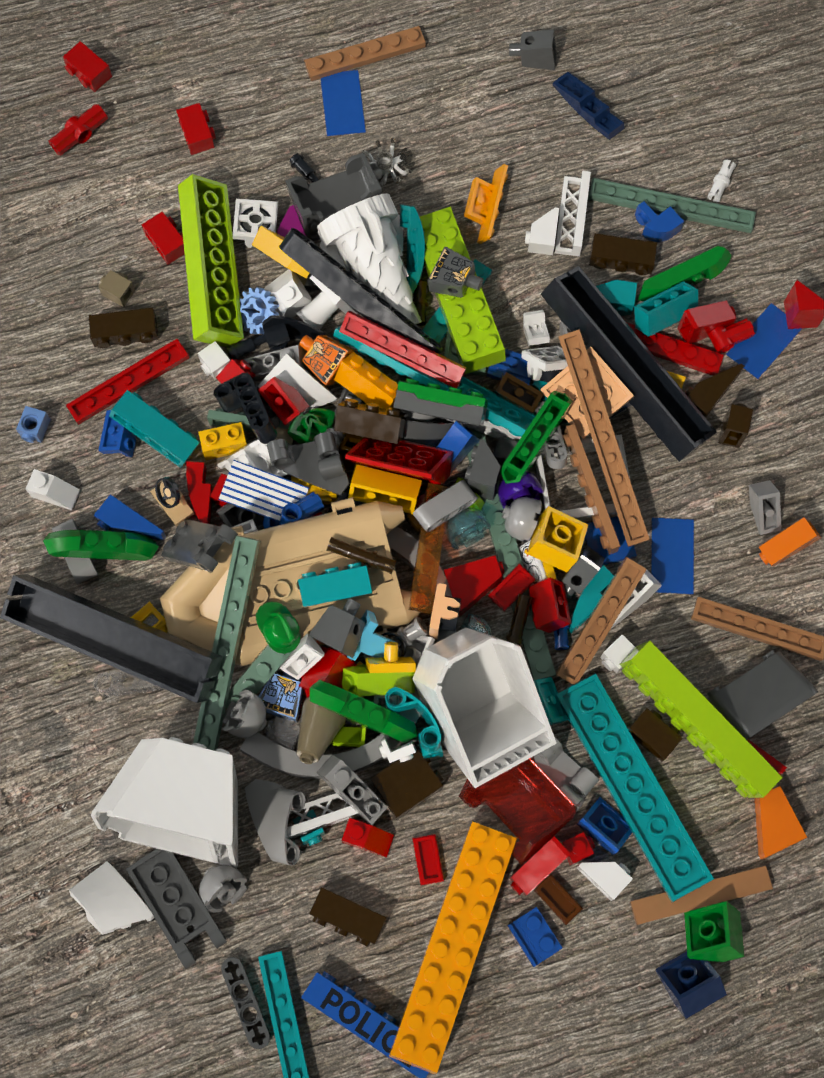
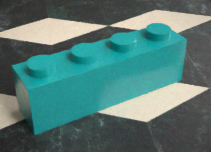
M127 390L112 408L109 417L180 468H182L200 443L194 434L179 428L176 421L161 415L158 408L146 404L142 397L135 392L131 393Z

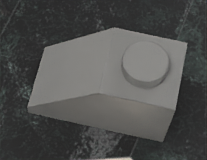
M770 480L749 485L750 506L759 534L763 535L782 530L780 491Z

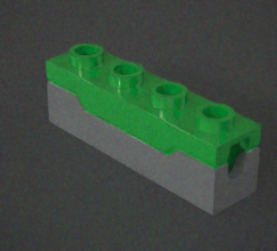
M406 379V382L399 381L393 408L481 427L484 426L489 402L486 398H483L484 394L471 392L470 395L462 394L461 389L449 387L448 391L441 390L440 385L427 383V387L421 386L419 381Z

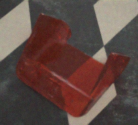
M530 758L477 788H474L467 779L459 795L462 801L472 808H477L485 802L519 839L514 845L512 853L521 865L534 856L576 814L574 804Z

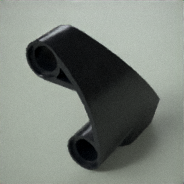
M271 315L262 322L263 332L270 352L288 348L290 340L302 339L305 335H308L313 340L318 335L328 336L305 322L289 317Z

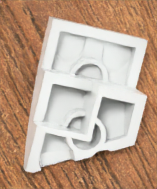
M286 354L258 385L261 388L273 377H276L294 387L310 406L302 412L303 414L338 399L307 370L302 368L289 354Z
M258 439L217 464L220 469L226 468L229 471L233 460L279 477L287 475V473L271 465L267 444H262Z
M108 861L69 890L70 896L85 909L88 921L102 935L114 932L119 928L131 927V924L145 919L151 921L154 919L152 912Z

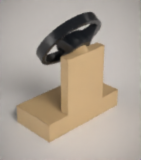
M163 477L156 482L155 488L150 493L176 527L185 519L188 520L195 515L177 484L171 478Z

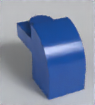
M643 201L637 206L635 212L637 222L645 226L642 235L653 242L669 240L681 231L684 220L671 206L657 215Z

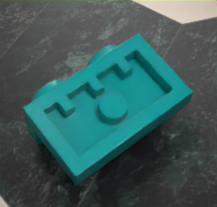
M552 677L534 680L549 724H558L568 720L556 696L558 692Z

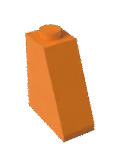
M803 517L759 546L761 550L759 556L766 565L770 563L771 566H776L822 537L811 521Z
M781 786L775 789L772 788L764 798H754L758 856L760 859L773 855L807 838Z

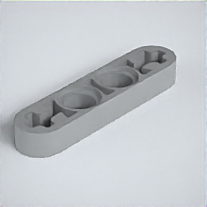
M545 402L538 403L535 415H537ZM558 426L549 441L555 440L559 443L555 445L547 443L544 447L547 464L553 469L564 468L567 464V451L560 426ZM554 453H557L558 459L554 457Z

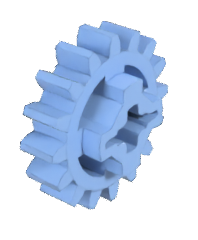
M258 287L249 288V292H242L244 298H239L242 326H244L243 331L250 332V334H264L262 322L271 315L279 316V313L275 312L279 305L273 303L276 297L270 296L271 291Z

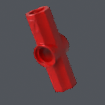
M95 104L81 116L69 118L65 123L64 129L48 140L53 150L61 156L75 144H82L88 141L92 131L104 123L108 116L99 104Z

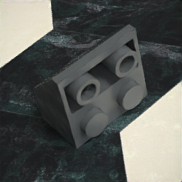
M480 439L479 445H474L471 466L467 468L465 482L479 497L493 501L499 480L500 465L485 440Z

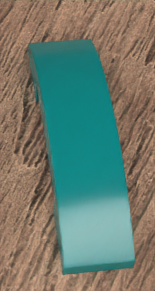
M402 204L400 205V226L407 228L406 270L409 276L406 279L412 293H414L424 265L425 239L422 223L415 207Z

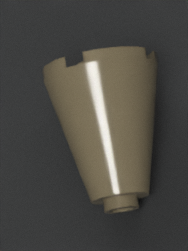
M310 697L305 699L302 707L296 752L300 761L305 764L316 763L320 760L346 722L345 717L310 702Z

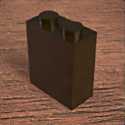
M416 748V753H413L412 759L405 762L397 760L371 778L372 784L396 820L443 789V777L437 769L435 771L431 769L428 764L431 762L430 758H423L422 752L418 748Z

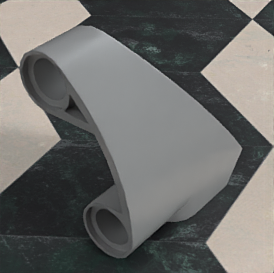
M555 738L557 744L534 756L549 825L565 826L582 806L585 796L597 784L599 779L585 767L581 768L563 751L559 740Z
M255 779L245 787V793L252 820L260 840L272 861L293 866L300 858V849L298 845L287 838L288 818L290 811L298 813L303 810L306 803L305 795L301 791L286 789L274 782Z

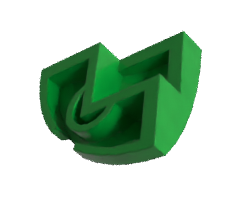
M314 408L304 415L301 413L291 423L288 434L299 444L313 442L316 435L332 428L335 412L323 408Z

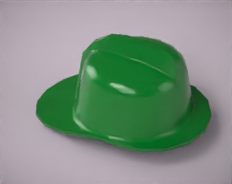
M267 602L259 607L256 612V622L269 647L275 652L282 654L295 650L300 643L301 635L299 624L290 611L278 602Z

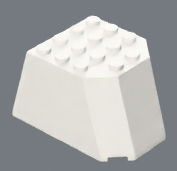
M464 628L424 650L412 679L422 703L433 715L439 727L441 743L474 788L557 744L519 645L489 634Z
M170 737L169 739H141L92 811L91 817L98 829L106 831L107 828L119 833L118 838L237 868L238 780L233 755H230V752L223 749H216V751L206 749L205 745L199 743L185 744L181 739Z

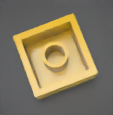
M548 506L537 520L538 522L527 554L568 572L579 559L588 524Z

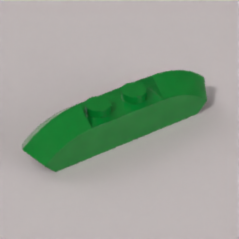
M716 246L644 281L638 300L646 301L683 281L689 285L692 283L695 285L703 281L704 278L711 280L726 268L732 255L726 248Z
M553 391L503 463L500 472L505 483L520 482L540 455L573 402L566 393Z
M61 530L48 533L43 540L48 554L54 557L146 561L153 558L159 547L152 538L130 532Z
M318 680L310 687V702L404 744L417 737L415 722L389 709L322 680Z

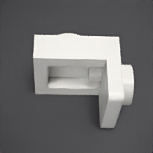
M544 310L524 313L523 330L528 345L550 343V335L545 324Z
M387 737L382 738V745H379L382 757L384 759L388 758L389 763L400 760V762L413 758V753H416L417 750L413 741L391 749Z

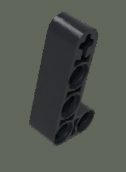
M242 373L214 389L213 395L223 411L232 412L243 407L250 427L262 444H267L276 439L277 430L264 400L258 392V387L250 374Z

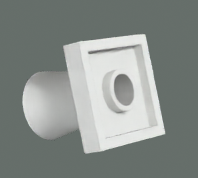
M313 275L310 279L322 291L309 304L296 312L305 323L321 330L326 321L338 308L345 314L348 311L358 314L349 304Z

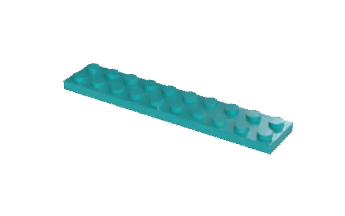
M341 326L337 327L334 331L333 337L339 339L340 343L358 349L359 353L375 358L379 364L390 366L400 375H406L413 380L419 381V385L427 386V383L437 384L441 386V390L446 391L451 387L339 332ZM465 377L462 378L457 388L461 389L462 394L470 395L471 392L484 394L483 398L489 401L485 418L489 419L496 426L508 429L514 436L522 437L536 416Z
M597 674L556 694L568 720L670 901L674 902L714 880Z

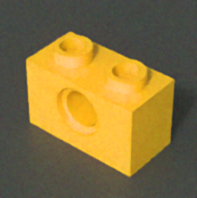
M242 422L198 432L205 460L231 455L247 445Z

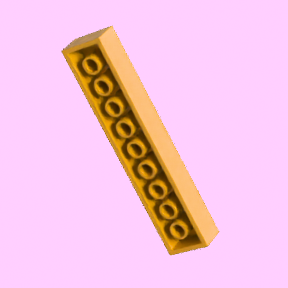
M472 821L389 1057L432 1074L438 1072L517 838Z

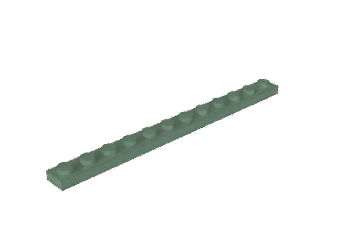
M469 429L479 439H483L486 442L483 433ZM471 450V451L469 452V454L467 455L469 465H470L471 459H472V458H471L472 450ZM498 482L493 501L485 498L481 499L484 501L482 509L497 560L503 564L505 574L502 577L504 580L519 564L523 566L516 539L507 533L504 526L505 519L502 518L504 509L498 497ZM529 588L523 593V595L530 596ZM517 600L511 605L513 614ZM530 605L522 639L524 640L522 645L533 681L555 677L556 672L544 632L536 629L533 622L532 605Z

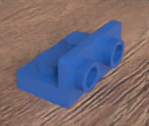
M107 410L98 451L103 454L122 453L127 457H133L137 436L109 417L111 410Z

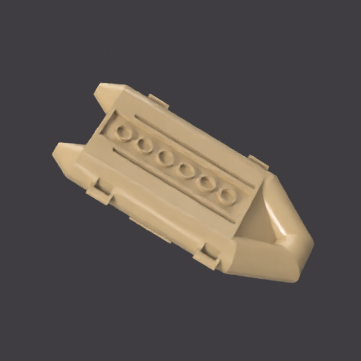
M352 497L332 502L333 512L244 534L242 525L232 527L238 535L261 541L235 664L239 666L250 665L267 645L256 622V612L264 603L278 602L290 611L299 624L300 640L307 633L310 634L330 605L343 610L348 598L303 607L298 579H303L302 574L316 572V576L325 574V569L338 567L339 571L347 570L349 564L359 563L353 559L326 551L328 545L338 547L329 543L331 537L373 552V550L377 551L378 555L392 559L386 535L405 520L402 506L381 501L355 506ZM352 507V512L337 515V510ZM235 541L232 544L223 542L213 557L218 562V565L212 573L189 566L160 597L169 634L212 652ZM385 564V566L394 568L392 575L375 567H372V569L367 567L372 593L350 598L361 604L355 617L361 619L366 610L375 613L378 626H382L383 631L375 632L379 635L387 632V629L409 624L428 607L424 594L400 589L395 567L389 564ZM313 638V639L316 641V643L319 645V647L326 645V644H324V643H322V642L316 640L315 638Z

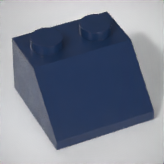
M687 951L655 969L673 1003L685 1019L727 995L721 977L712 965L706 960L689 959Z

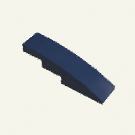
M568 71L553 82V87L569 105L607 139L610 140L625 129L624 122L610 113L609 106L595 96V91Z

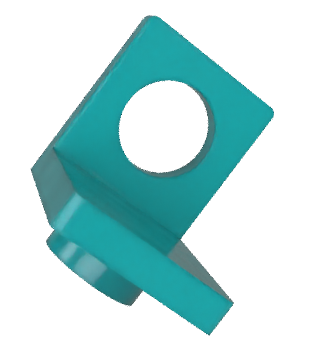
M314 810L309 811L306 815L311 819L317 817ZM299 816L293 819L294 825L299 824L302 817ZM320 828L300 837L304 845L309 843L312 846L323 840L322 836L325 835L323 828Z

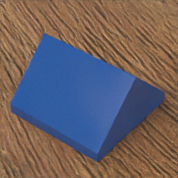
M601 797L597 799L577 823L582 830L612 856L620 850L632 834L624 817Z

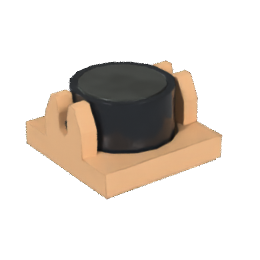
M441 583L437 584L429 627V637L438 639L439 629L456 631L461 598L446 596L447 585Z

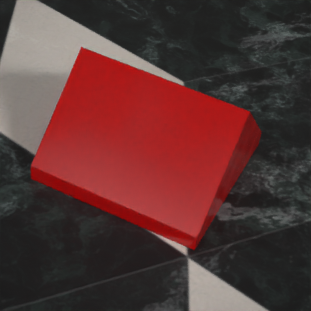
M797 280L784 300L788 329L817 328L824 319V300Z
M322 646L321 649L325 653L324 657L306 672L298 686L310 692V687L318 680H322L342 688L343 668L357 666V664L341 652Z

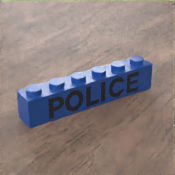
M326 971L322 975L317 972L301 998L389 1057L399 1028L395 1025L397 1020L386 1012L380 1015L374 1011L377 1006L364 998L361 1002L355 998L356 992L345 984L342 988L334 983L336 978ZM389 1057L418 1078H426L429 1073Z

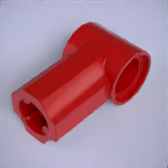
M746 318L727 327L724 325L719 326L709 332L708 337L716 352L722 354L732 349L735 344L754 337L755 332L751 321Z

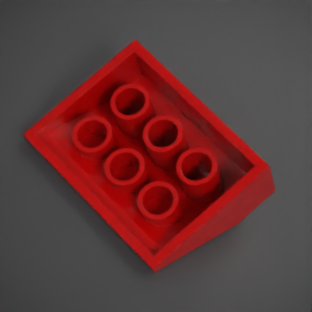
M364 437L345 455V459L369 468L408 475V477L414 479L429 480L432 484H443L450 477L453 451L404 440L395 444Z

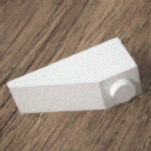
M648 570L643 574L611 629L644 604L662 586Z

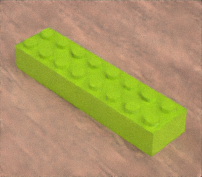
M192 174L178 185L193 340L209 344L216 341L219 346L229 348L231 344L234 345L242 340L244 335L227 184Z
M451 207L420 216L425 239L424 265L429 277L444 247H448L471 260ZM468 287L464 297L461 298L435 293L462 366L467 367L465 374L506 361L505 348L482 288L478 291Z
M651 641L638 645L619 664L623 668V674L630 680L634 679L639 684L638 689L645 696H650L655 701V707L660 712H666L671 717V723L678 730L682 729L688 735L686 738L693 746H699L704 752L703 756L711 764L715 763L720 768L719 773L726 780H731L737 786L735 789L741 796L745 798H764L783 778Z

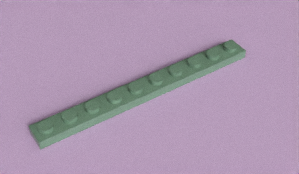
M236 536L212 649V652L223 656L217 676L211 678L215 680L209 700L201 702L193 743L205 745L206 749L216 751L218 748L222 721L226 710L261 542L260 540L243 536Z

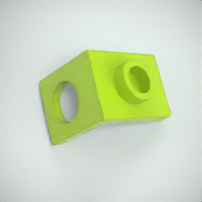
M363 725L362 728L342 727L333 739V746H363L365 744L366 727Z

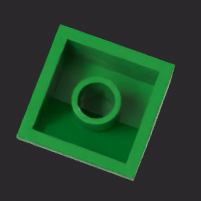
M725 901L684 912L687 957L689 959L726 962L745 957L741 913L729 902Z

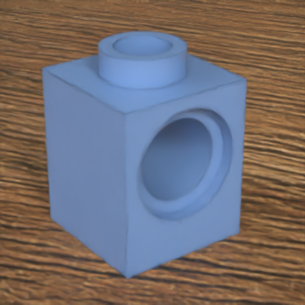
M25 406L16 430L24 441L42 443L51 419L45 411ZM37 423L34 429H28L31 424Z

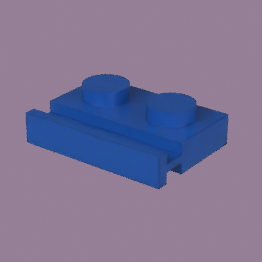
M505 349L506 361L490 366L486 375L499 381L502 373L507 372L528 385L531 381L527 373L528 361L521 358L522 354Z
M537 907L508 925V928L533 967L562 949V946Z

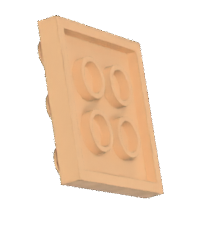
M590 346L587 349V353L610 418L628 403L634 395ZM567 366L540 390L547 398L553 391L566 393L573 402L564 418L570 425L575 424L579 436L584 440L591 433L569 367Z

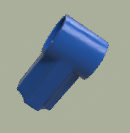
M312 492L296 503L285 505L282 509L280 525L310 518L324 510L321 498L318 494ZM287 515H292V516H294L296 519H289V518H287L286 516H287Z

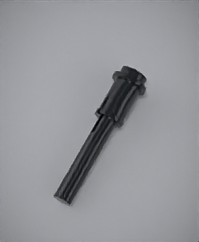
M296 153L291 157L289 161L291 167L296 168L306 180H309L311 183L320 180L314 174L315 170L304 160L303 155Z
M263 334L252 340L248 338L234 346L231 344L227 348L231 360H239L240 356L255 351V347L266 343L265 335Z

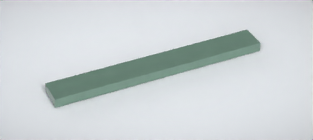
M592 178L588 200L631 209H637V206L645 201L656 214H661L671 206L684 220L746 233L752 232L756 214L755 211Z

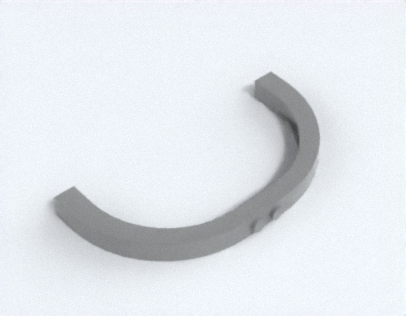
M399 527L394 528L386 535L391 554L403 561L420 578L431 597L433 605L437 584L439 583L447 585L446 596L452 597L447 579L441 567L419 541ZM439 629L436 643L456 633V631ZM415 687V693H412V695L421 701V698ZM415 708L402 711L399 714L415 722V726L422 717ZM258 732L247 737L240 750L257 762L286 775L306 779H322L316 772L331 756L341 759L354 773L377 764L384 759L379 745H382L381 739L387 736L381 734L371 742L348 752L322 755L318 762L312 764L301 762L296 751L287 749ZM387 737L391 749L399 747L402 744L401 742H398L390 737Z

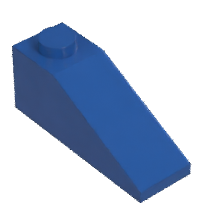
M111 494L94 514L98 521L97 525L104 531L137 533L163 541L166 539L163 530Z

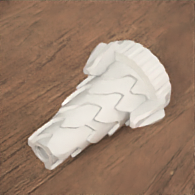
M390 194L376 195L350 205L329 216L317 226L318 235L321 239L319 247L348 271L351 269L353 275L415 325L422 322L413 303L412 291L406 279L409 275L400 257L403 255V227L400 226V215L395 208Z

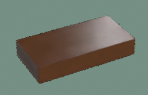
M551 873L533 889L564 925H567L583 909Z

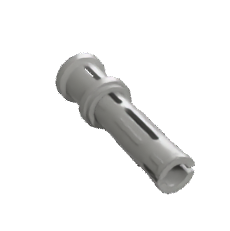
M416 617L414 622L405 628L400 627L397 634L404 639L406 646H410L420 636L428 635L429 630L425 622L420 617ZM395 636L390 638L391 640L397 643L400 642V640ZM364 654L365 661L366 658H374L370 655Z

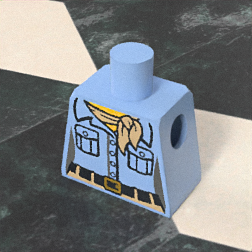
M285 672L283 676L274 673L259 695L266 706V713L297 723L304 690L298 686L300 682Z

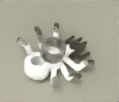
M391 138L390 153L382 151L380 141H376L379 151L376 160L373 159L368 151L362 150V153L369 158V164L377 180L383 176L380 182L381 186L386 184L389 173H391L394 182H401V179L395 175L393 168L403 176L413 172L412 169L403 171L399 167L405 166L409 168L415 165V162L410 163L413 159V154H410L411 150L407 151V148L399 151L397 157L393 158L395 138Z

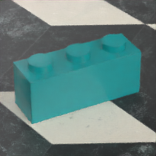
M683 281L634 306L635 328L647 336H651L679 322L685 310L698 307V289Z
M361 562L349 564L347 570L339 571L338 567L325 569V574L316 576V572L302 574L303 579H298L303 607L372 593L367 566H362Z

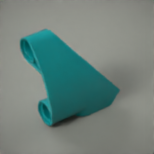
M393 687L389 689L385 695L386 706L389 710L402 712L415 708L429 725V727L424 728L417 735L423 758L443 757L441 733L427 707L412 694L401 688ZM392 696L402 698V702L398 705H393L389 700Z

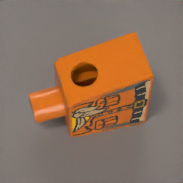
M305 335L299 343V346L307 351L302 360L303 363L325 385H333L335 383L334 378L341 361L352 352H355L354 349L326 335H318L315 340Z

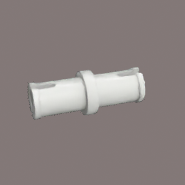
M731 160L723 161L719 173L713 179L714 184L707 196L709 200L714 196L713 202H719L725 187L729 186L730 176L736 167L734 162L729 166Z

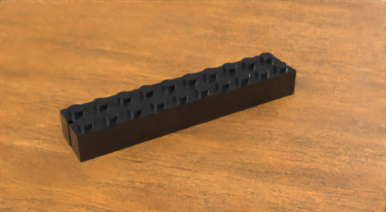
M579 266L554 278L544 289L541 296L546 300V303L551 306L571 332L580 329L586 350L591 346L634 395L629 403L637 410L643 420L651 427L657 437L679 462L717 433Z
M13 575L7 595L23 596L22 598L5 599L0 615L1 619L195 703L209 700L215 680L211 678L217 676L223 656L31 575Z

